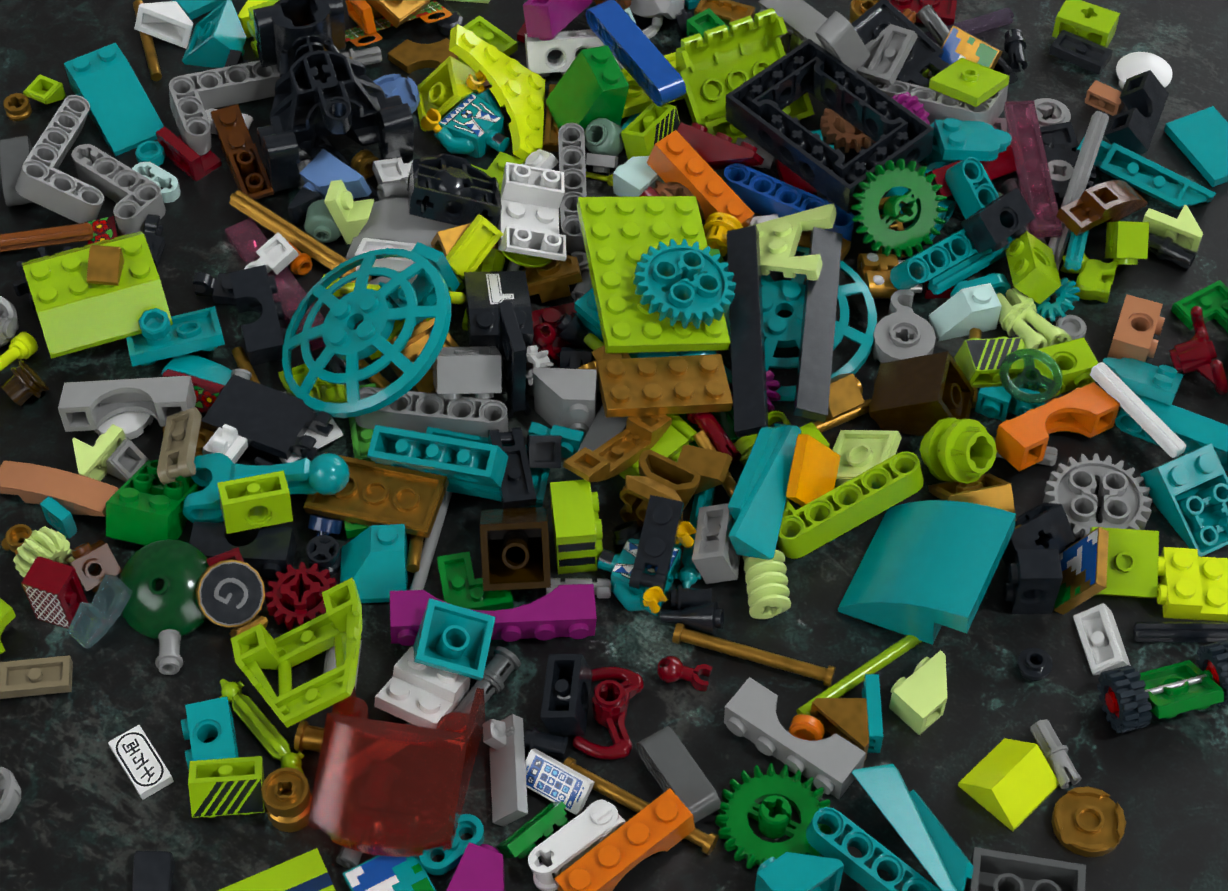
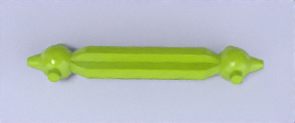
M221 679V697H228V701L232 702L233 711L272 758L281 761V768H294L303 773L301 759L304 755L300 751L297 754L291 752L290 745L253 700L249 696L242 694V687L245 685L241 681L236 683Z

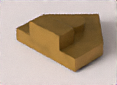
M566 255L565 261L552 260L549 264L542 267H525L521 270L526 273L529 296L539 294L542 303L571 296L569 285L583 282L577 257Z

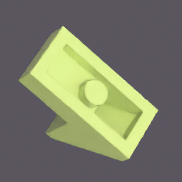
M335 180L330 182L324 202L347 245L352 243L353 238L359 235L367 223L374 199L353 201V196L350 191H347L343 181Z
M1184 205L1177 219L1148 208L1143 222H1149V231L1164 238L1170 237L1174 243L1186 249L1198 251L1203 232L1187 205Z
M112 424L104 434L98 437L93 447L76 438L72 439L79 475L101 481L106 476V460L126 438L122 428Z

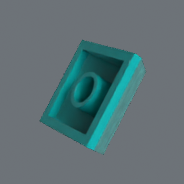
M429 598L413 645L414 662L481 681L484 675L496 617Z

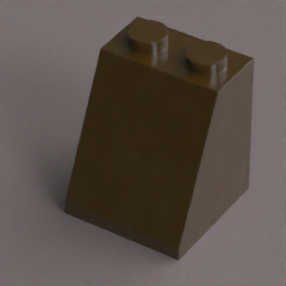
M949 351L880 363L877 377L874 380L872 400L868 406L869 414L881 430L924 436L941 419L948 417L969 419L975 390Z
M547 507L481 510L480 539L483 591L551 588Z

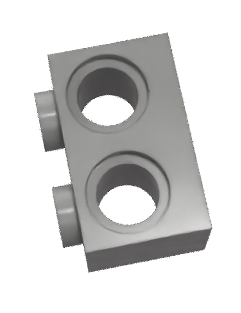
M729 503L699 508L692 561L706 584L732 581L738 578L740 555L736 554L729 538V533L735 523L728 508Z

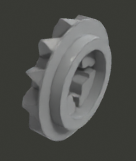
M1040 98L1028 104L1024 117L1027 120L1028 126L1037 128L1070 122L1071 114L1067 106L1062 102L1051 98ZM1053 114L1052 118H1048L1047 120L1042 119V117L1046 118L1047 116Z

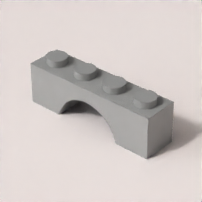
M191 375L67 382L63 385L58 410L65 432L97 430L110 417L128 411L149 413L158 420L160 426H165L167 416L195 407L196 395Z
M749 677L726 704L724 724L736 736H744L753 742L763 754L773 755L782 761L784 765L787 764L790 772L796 774L797 770H800L807 779L813 777L814 786L817 789L823 787L824 794H831L840 799L856 779L851 772L855 769L863 768L866 752L837 733L818 741L803 740L791 735L783 728L777 718L778 695Z

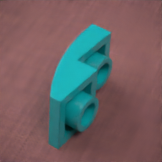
M189 354L180 358H173L161 373L163 374L167 369L222 385H226L232 377V370L206 358Z
M1016 387L980 388L974 412L983 414L988 418L1005 421L1008 413L1020 416L1030 409L1044 405L1047 394Z

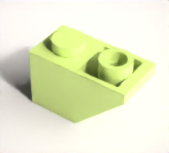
M941 650L931 659L929 657L922 659L916 666L914 673L907 679L905 677L900 678L890 691L892 696L889 708L918 735L924 732L944 713L947 701L946 655Z

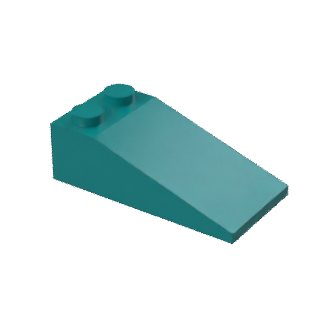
M116 42L64 63L71 89L75 95L81 96L89 102L90 110L88 115L115 156L135 149L145 141L157 139L156 132L163 128L164 125Z

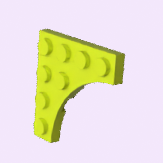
M457 24L450 30L449 51L461 58L476 73L481 71L492 85L490 90L500 107H506V111L511 119L508 126L512 139L513 154L520 159L526 160L531 153L538 149L543 150L545 79L521 65L517 60L499 51L495 46L488 44L472 31Z

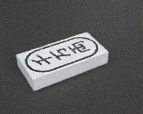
M140 725L108 742L110 749L142 800L174 782L172 775Z

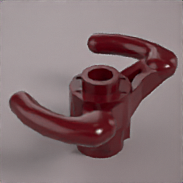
M1194 306L1190 314L1195 335L1189 341L1174 345V349L1169 350L1173 366L1178 371L1177 373L1183 372V374L1197 371L1214 384L1218 394L1224 395L1228 391V384L1223 364L1220 360L1215 359L1217 354L1212 340L1209 341L1202 308Z
M616 666L592 669L591 682L604 679L623 681L620 684L614 680L602 681L595 686L594 697L592 698L593 717L599 724L607 727L614 744L609 747L591 743L581 736H576L572 744L584 754L598 759L613 760L625 758L630 754L633 747L625 728L629 700L643 690V678L636 672Z

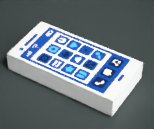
M536 748L531 749L525 761L527 788L552 802L563 801L566 805V810L575 815L581 814L595 782Z

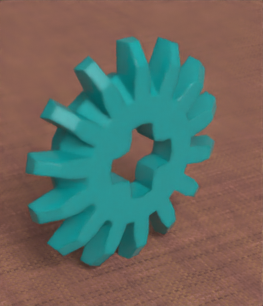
M1065 277L1060 280L1062 286L1050 295L1056 294L1055 303L1051 304L1049 302L1050 296L1040 305L1034 301L1037 313L1045 319L1050 318V321L1054 322L1055 317L1061 315L1063 318L1066 316L1065 312L1068 309L1073 310L1075 308L1072 305L1073 301H1079L1080 298L1077 295H1073L1080 292L1079 287H1074L1076 285L1074 280L1068 281V278Z

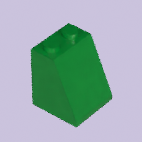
M609 46L581 50L546 99V105L558 129L566 123H577L585 131L587 125L598 118H606L620 126L629 84Z

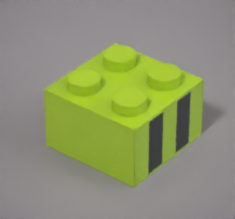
M585 479L550 482L552 525L558 574L597 571V558L600 557L603 551L602 522L598 514V492H591L590 482Z

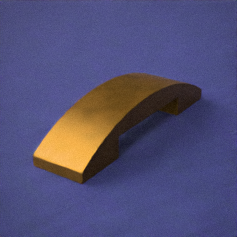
M666 415L630 416L627 418L626 429L594 451L584 447L565 460L563 467L588 482H599L612 478L636 463L643 451L650 450L670 427L672 418Z

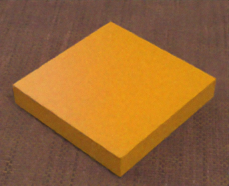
M798 434L786 497L800 506H804L833 490L841 456L810 435Z

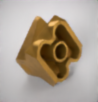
M649 449L643 451L639 457L640 476L625 475V486L619 494L621 500L625 503L620 510V516L625 522L637 521L638 526L643 528L650 495L681 501L684 503V510L700 484V474ZM683 512L680 522H683Z

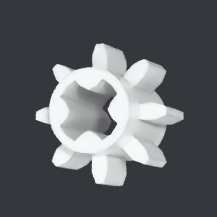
M537 345L527 347L526 379L528 378L529 385L533 384L532 363L535 368H550L554 366V363H551L547 356L549 351L538 352Z

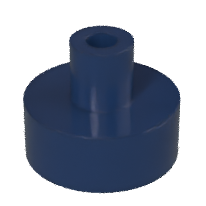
M311 514L308 528L317 530L316 537L319 535L330 536V533L340 534L343 520Z

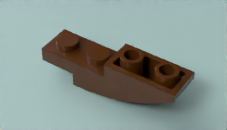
M238 104L211 111V119L218 134L222 151L239 191H242L254 200L273 195V188L256 145L253 144Z
M1111 180L1084 190L1079 199L1061 207L1056 217L1078 236L1103 222H1116L1145 207L1148 202L1127 182Z

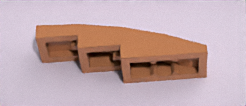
M3 461L0 466V494L19 495L25 503L40 504L49 496L70 511L71 514L105 517L106 502L119 490L110 484L57 468L14 461Z

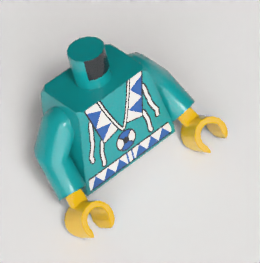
M479 71L475 72L479 82L475 81L471 74L466 79L467 86L472 90H477V95L472 92L442 120L440 113L434 108L429 109L421 119V127L427 131L433 130L435 132L434 136L439 140L440 144L452 154H467L475 158H481L491 148L498 152H504L510 143V139L504 135V116L490 89L484 87L483 83L486 81V77Z
M680 522L664 592L658 586L650 588L641 586L640 589L629 587L630 576L640 540H627L621 554L605 549L602 551L597 567L612 573L611 591L627 611H647L658 616L663 603L668 600L666 596L675 579V572H678L681 566V548L679 547L682 544L684 547L690 548L694 544V540L690 535L695 534L697 530L690 522ZM646 564L644 573L655 575L658 567Z

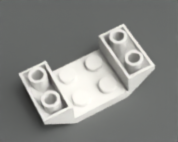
M506 162L500 193L502 209L498 219V229L503 235L498 240L499 251L559 261L566 260V235L559 234V207L565 193L564 172Z

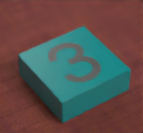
M49 496L40 503L46 521L68 539L77 533V527L70 511Z

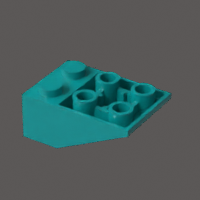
M1212 443L1140 474L1144 478L1145 486L1150 488L1149 494L1155 506L1190 549H1197L1199 557L1228 545V477Z

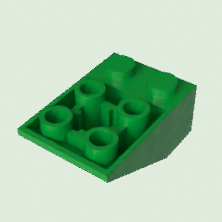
M148 460L106 502V537L145 546L160 540H177L188 521L183 515L184 500L187 495L201 491L204 486L196 484L191 476L186 478L179 476L176 477L174 482L164 485L160 482L157 475L159 460Z

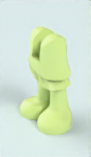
M1016 288L1008 289L1006 298L1001 293L996 294L1002 305L999 315L1002 329L1007 331L1009 337L1016 334L1018 337H1022L1027 352L1072 340L1067 332L1052 325L1037 313L1034 300L1026 297ZM1027 323L1032 325L1035 330H1033Z

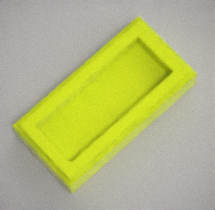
M480 214L476 216L446 256L453 272L463 280L464 272H475L503 235L499 229Z

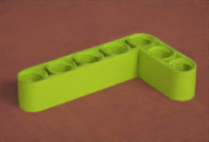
M908 451L897 453L797 510L786 499L777 540L778 548L788 558H801L921 490L924 484L918 456Z

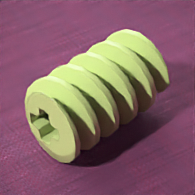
M775 550L774 558L771 560L743 556L750 616L755 619H769L787 611L791 607V600L788 598L790 590L786 586L788 585V577L785 575L787 567L784 564V553Z

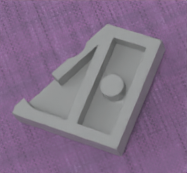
M890 24L880 32L876 39L871 40L865 45L871 56L856 72L863 77L893 86L918 38L915 31Z

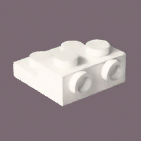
M411 646L394 665L393 677L375 696L374 707L436 734L469 692L471 678L415 663L414 648Z

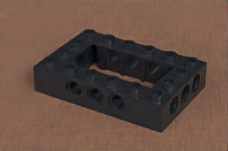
M808 39L726 95V121L847 213L853 211L851 209L852 205L859 204V201L853 197V194L862 193L859 182L868 183L865 175L866 172L876 175L875 166L878 164L882 165L885 170L887 160H892L895 167L899 159H904L906 167L910 161L919 163L932 153L934 128L811 39ZM809 92L876 143L866 150H860L858 156L844 165L845 157L839 149L834 150L820 139V135L817 133L813 134L800 124V120L796 117L793 119L782 110Z

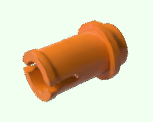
M288 241L299 254L289 264L290 270L296 275H306L312 269L311 257L307 253H301Z

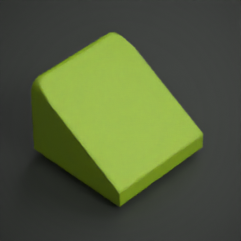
M41 74L23 91L24 96L44 104H50L66 98L62 83Z

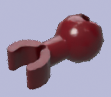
M545 322L535 325L533 328L534 343L540 346L541 351L548 350L547 356H550L553 359V363L560 367V358L553 352L552 343L556 339L554 327Z
M666 656L659 661L657 673L661 680L667 683H674L682 679L690 681L692 686L698 691H707L709 682L701 680L698 676L705 675L709 677L712 671L711 666L707 664H701L695 668L683 666L680 659L675 656Z

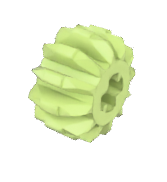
M44 526L39 531H32L29 538H24L22 546L17 548L18 554L14 557L13 562L16 564L15 569L20 572L19 574L23 578L37 557L67 564L65 559L71 555L70 542L59 531L56 532L52 528L49 529Z

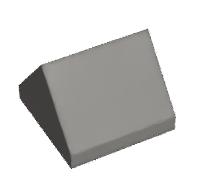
M127 437L106 460L107 473L127 482L149 459Z

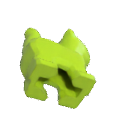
M1084 253L1079 270H1067L1063 264L1060 268L1061 272L1079 274L1074 287H1079L1080 292L1074 295L1084 300L1108 302L1118 264L1117 261L1105 263L1098 259H1089ZM1066 255L1062 256L1064 264Z

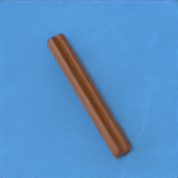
M87 222L0 234V252L88 241L93 239L94 231L91 223Z

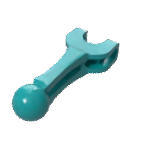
M221 453L199 455L194 458L196 474L191 477L199 486L207 487L187 495L184 500L183 515L192 523L222 522L224 520L217 483L283 470L290 495H314L316 492L323 495H334L346 487L350 477L349 467L342 457L333 453L318 455L312 461L304 458L290 463L275 465L234 464L228 456Z

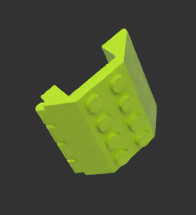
M773 8L754 14V22L751 16H747L730 22L729 30L724 24L704 31V39L700 33L681 39V47L676 49V71L683 78L686 86L684 98L692 122L708 129L707 133L714 136L717 132L723 133L733 139L732 143H736L738 137L742 139L747 137L726 121V95L786 55L780 35L788 32L783 16L779 17ZM808 92L782 110L793 119L796 117L798 120L814 115Z
M142 231L22 263L51 359L141 334L138 320L144 311L154 308L167 312L170 325H173L163 287ZM91 245L114 246L122 249L124 265L118 286L87 283L88 258Z

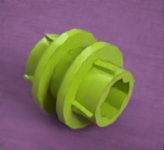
M950 417L939 420L924 435L919 449L924 464L934 477L941 481L965 484L977 481L993 466L996 452H998L993 437L979 421Z

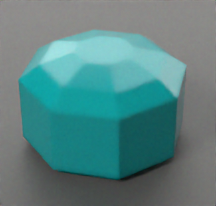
M145 141L137 146L135 152L138 163L151 162L157 166L163 164L166 156L164 147L158 141Z
M157 308L144 311L138 320L143 337L153 341L165 338L171 330L167 312Z

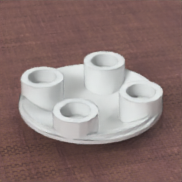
M1133 52L1123 56L1118 61L1116 74L1119 78L1118 84L1123 89L1126 79L1151 70L1165 88L1171 82L1172 69L1163 58L1155 54Z

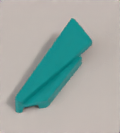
M1084 138L1082 139V141H1081L1079 147L1077 148V150H1078V149H1079V150L1081 149V146H1082V143H1083ZM1103 140L1101 141L1094 162L1095 167H1098L1099 171L1117 180L1125 181L1131 187L1177 210L1182 209L1184 205L1189 207L1203 202H1211L1216 194L1116 143L1111 145Z
M776 423L774 427H762L758 433L728 504L729 511L735 522L729 533V538L737 555L767 560L774 558L787 499L786 491L798 434H801V429L798 426Z
M894 764L853 770L851 773L941 891H964L966 880L972 879L974 866L914 789L909 793L897 767Z

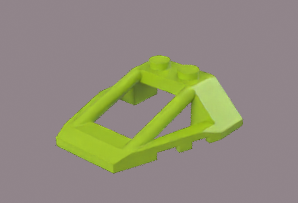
M353 578L322 592L326 613L273 639L261 623L231 638L235 663L287 728L350 697L356 680L362 633V605ZM335 646L336 668L292 689V667ZM261 669L278 670V697Z

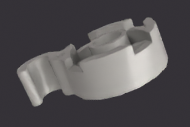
M900 289L892 294L888 315L883 317L875 327L872 349L875 361L878 359L880 363L933 354L936 340L934 328L926 319L913 312V291Z

